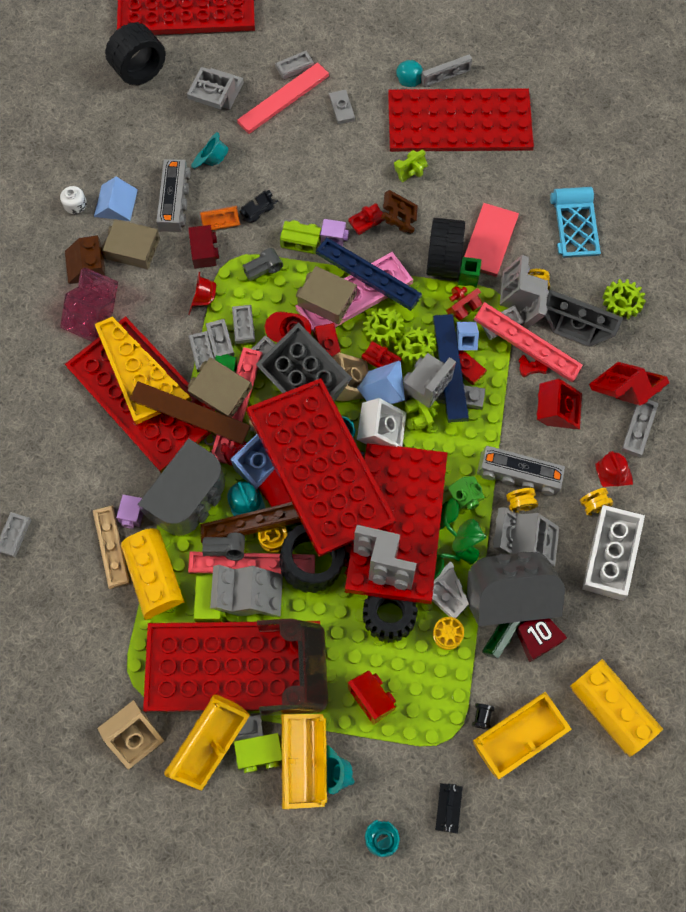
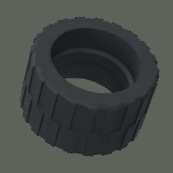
M139 22L128 23L117 29L109 38L105 49L106 60L121 79L129 85H140L152 80L162 69L166 56L162 43L148 27Z
M433 218L426 271L428 276L455 279L459 277L465 221Z
M303 524L298 525L287 534L282 544L279 557V567L281 568L282 576L285 577L288 584L302 592L317 593L318 591L326 590V588L334 584L340 575L346 558L345 546L329 552L332 563L325 572L318 574L304 572L294 563L292 553L296 546L304 542H311Z

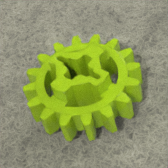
M621 279L618 280L617 284L611 282L603 294V306H608L607 311H612L621 317L625 316L627 320L630 319L631 315L636 317L638 312L641 313L646 302L643 299L645 293H640L642 287L636 288V282L629 284V279H626L625 283H622Z
M379 308L378 313L372 311L371 317L366 316L367 322H363V332L367 341L371 340V342L378 343L380 346L386 343L389 346L391 341L397 343L396 338H402V333L405 332V322L402 319L401 313L397 314L395 309L390 312L389 308H386L385 311Z
M411 327L409 332L405 330L402 338H398L396 340L397 343H394L395 355L402 358L403 364L409 361L410 366H413L414 362H417L420 357L424 358L427 353L434 357L433 352L437 351L436 338H434L432 332L428 333L427 328L421 331L420 327L417 330Z

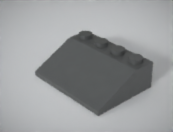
M299 322L256 363L260 370L282 393L322 378L334 402L352 379Z

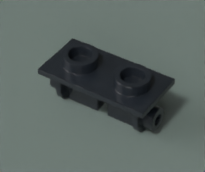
M264 190L255 197L257 205L251 200L241 207L239 212L243 217L245 216L242 220L251 223L257 221L260 218L259 215L272 210L274 204L279 201L271 199L273 195L270 190Z
M440 783L435 830L458 834L462 786Z

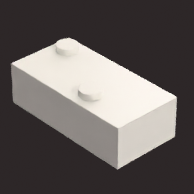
M605 505L602 506L597 520L582 590L622 601L626 599L645 515Z

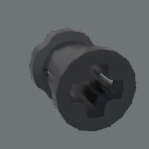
M475 703L477 710L472 726L489 730L491 728V714L495 707Z

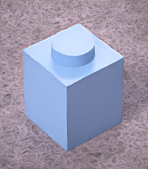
M457 322L456 339L458 350H478L479 331L477 323Z

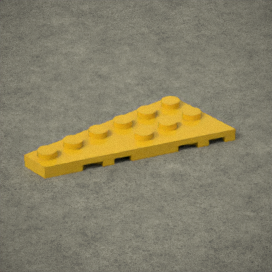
M113 316L95 324L136 424L162 414L130 401L138 381L187 401H192L191 397L180 388Z

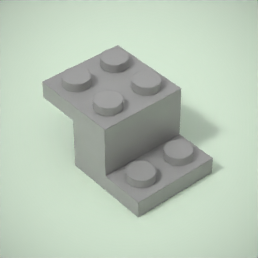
M201 67L187 93V98L218 109L222 107L231 109L244 81L239 76L213 68Z
M521 255L502 272L500 305L507 308L515 305L524 321L521 326L528 329L546 315L549 290L547 289V280L528 274L530 270L528 265L529 257Z
M429 353L424 358L420 357L414 366V371L412 373L408 372L403 379L405 401L415 398L430 408L452 380L456 361L449 357L444 363Z
M506 507L498 508L493 548L503 554L538 552L546 556L551 565L555 566L559 526L539 513L515 514Z
M357 525L353 552L364 557L372 556L369 580L379 585L388 584L400 590H411L417 563L396 559L400 534Z
M222 565L213 566L210 608L238 616L260 613L271 617H280L283 576L282 574L256 566L232 569Z

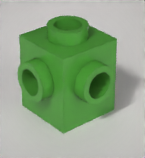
M475 476L462 477L448 487L453 498L458 502L459 509H474L485 498L482 487L477 482Z

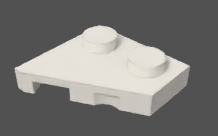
M450 561L434 580L432 601L449 617L457 618L468 607L469 603L462 591L460 580L454 571V565Z

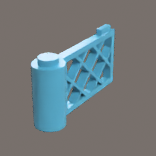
M592 187L554 189L553 193L550 194V202L556 208L560 243L557 244L558 254H562L563 258L601 254ZM589 209V217L586 219L580 215V210ZM561 211H569L573 215L567 220L562 216ZM574 217L583 222L579 228L571 223ZM585 224L592 229V233L589 236L581 230ZM567 225L575 231L571 237L564 233V228ZM577 233L586 239L581 245L573 239ZM589 241L595 246V251H588L583 246ZM569 242L578 248L575 252H567L566 245Z

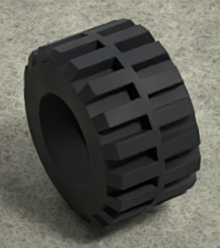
M368 596L364 602L363 622L366 624L365 628L367 631H371V636L374 638L376 636L379 637V641L383 642L384 639L388 640V643L393 642L394 639L400 641L403 636L407 637L409 632L413 630L418 607H416V602ZM392 603L401 609L403 616L395 623H387L379 618L377 614L378 608L383 604Z

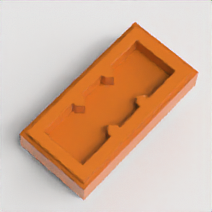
M237 206L200 212L202 225H211L212 230L240 225Z

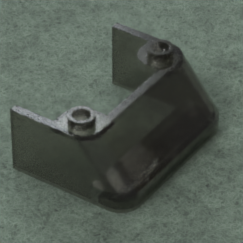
M297 619L257 620L260 632L280 631L281 637L289 642L298 641L300 686H290L285 689L282 694V705L259 706L261 715L318 713L324 711L328 705L325 631L323 627L318 623Z

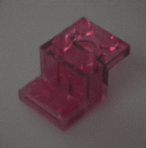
M88 268L81 269L78 287L65 294L60 328L91 342L95 341L98 338L95 324L108 319L113 314L118 281Z

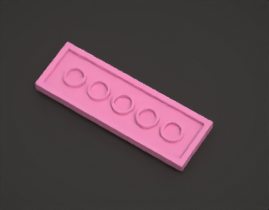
M393 252L371 263L408 286L413 284V278ZM349 275L344 279L357 285V295L339 325L388 297ZM298 305L295 306L296 311L309 320L315 338V326L334 323Z

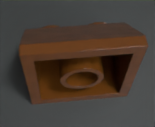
M98 235L79 238L65 250L68 284L106 278L102 244Z

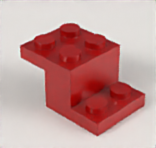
M617 362L589 385L592 391L641 406L647 403L656 393L661 392L669 384L667 376L647 372L644 368Z

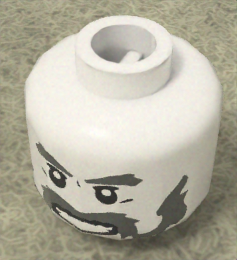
M69 186L60 194L61 203L68 213L78 214L85 210L87 200L79 187Z

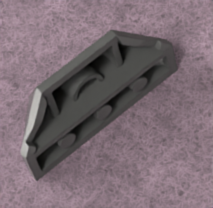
M549 290L546 303L548 310L545 316L553 333L589 347L616 336L623 317L568 295Z

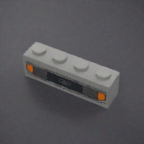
M164 159L157 213L159 231L181 232L182 226H185L186 217L183 214V211L187 210L185 194H189L187 179H190L191 170L187 167L186 160Z
M485 446L481 452L477 475H481L487 480H500L506 485L515 484L522 486V488H533L541 491L544 495L552 496L561 490L565 466Z

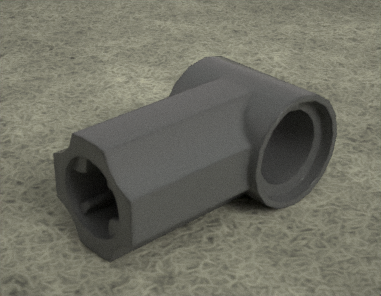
M268 248L260 254V257L242 265L248 280L252 281L267 272L271 274L278 272L283 267V263L274 248Z
M235 532L228 534L227 537H204L202 543L203 556H226L229 560H241L244 557L245 536Z

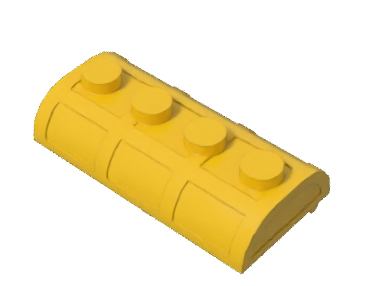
M149 528L125 538L121 542V548L144 619H152V617L184 603L161 532L158 529Z
M603 659L570 685L574 694L629 757L640 751L663 730L661 725Z
M545 691L473 740V744L491 773L499 780L572 729Z
M214 694L191 732L180 746L175 757L164 771V775L202 791L250 714L238 704Z
M281 714L282 809L325 807V803H327L326 718H324L323 714Z

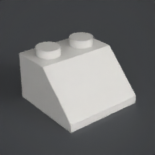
M380 398L363 402L357 440L366 445L369 443L393 447L403 446L406 412Z

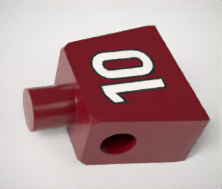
M550 618L522 621L523 624L516 629L529 662L567 639L566 635Z

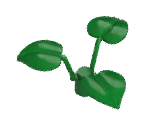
M450 498L442 505L440 530L446 526L455 536L452 548L456 555L446 553L439 555L437 552L434 580L443 570V558L445 557L457 561L463 559L469 564L475 563L480 552L473 546L487 538L479 523L474 519L465 521L459 527L457 533L451 528L450 523L454 522L459 514V505L454 498Z

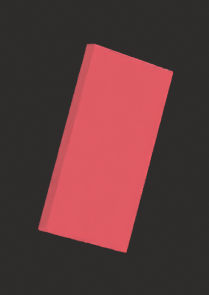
M487 203L483 204L464 257L482 259L480 272L497 277L519 213Z

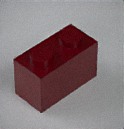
M211 225L189 227L194 269L217 266L216 259H219L218 248H214V243H217L216 232H212Z

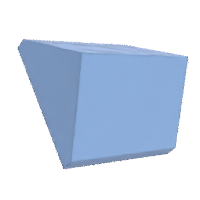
M114 177L101 186L94 217L130 221L138 189L118 177Z
M401 361L368 371L357 387L366 401L380 398L391 405L405 401Z
M258 434L230 459L234 470L256 489L275 469Z

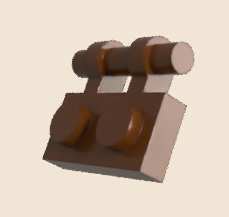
M391 190L384 193L383 208L389 211V214L383 212L381 218L387 224L398 227L400 231L412 234L415 228L410 223L417 221L418 205Z

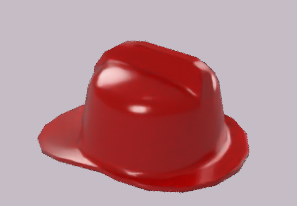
M200 272L198 273L196 292L188 315H190L193 306L209 305L216 296V283L201 277Z
M275 312L267 318L265 323L267 336L277 343L298 322L310 335L312 329L309 320L305 316L288 312Z
M610 451L598 463H595L602 487L633 485L628 462L620 453Z

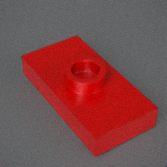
M334 323L315 326L314 331L317 342L331 356L341 353Z
M458 350L462 377L471 385H474L486 374L487 370L464 350Z

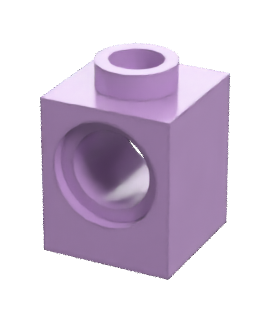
M324 219L320 234L321 243L327 237L343 246L344 241H348L349 230H346V222Z
M122 495L116 517L121 526L133 529L134 526L140 527L143 513L138 503L142 498Z

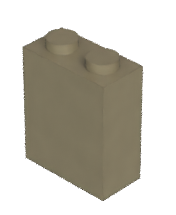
M115 219L113 225L109 227L107 240L102 244V252L107 260L149 269L160 240L158 229Z
M315 266L313 271L307 274L304 286L300 287L296 293L298 306L339 325L357 295V285Z
M210 357L208 361H204L200 366L198 376L196 378L193 377L189 382L188 392L191 396L216 412L232 418L253 388L252 384Z

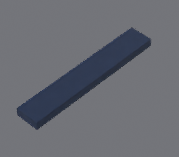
M327 237L316 250V255L412 311L422 297V293Z
M453 314L434 315L433 324L439 361L445 363L449 357L456 361L453 378L443 390L448 423L468 421L469 416Z

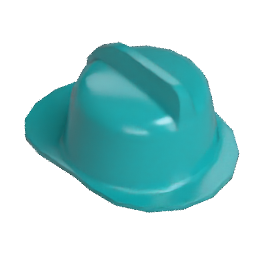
M218 132L210 138L206 146L198 153L191 164V168L195 169L202 163L213 166L223 161L229 148L219 139L220 134Z
M238 482L228 491L227 499L233 516L265 509V504L258 488L256 489L248 482Z
M326 745L327 792L334 795L341 789L353 785L355 781L352 777L351 763L339 757L333 748Z

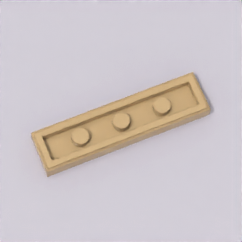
M114 506L93 510L108 588L112 589L130 584L125 557L121 548V538Z

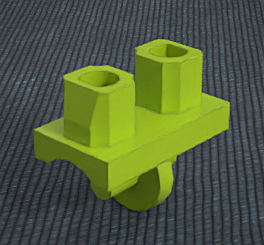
M413 150L408 153V159L404 161L399 159L394 162L395 171L398 173L402 183L413 175L417 177L423 176V169L428 166L424 150L419 152Z
M415 398L404 402V408L408 414L415 411L419 414V416L412 418L415 430L426 428L429 431L433 429V418L438 416L436 410L440 407L437 401L430 408Z

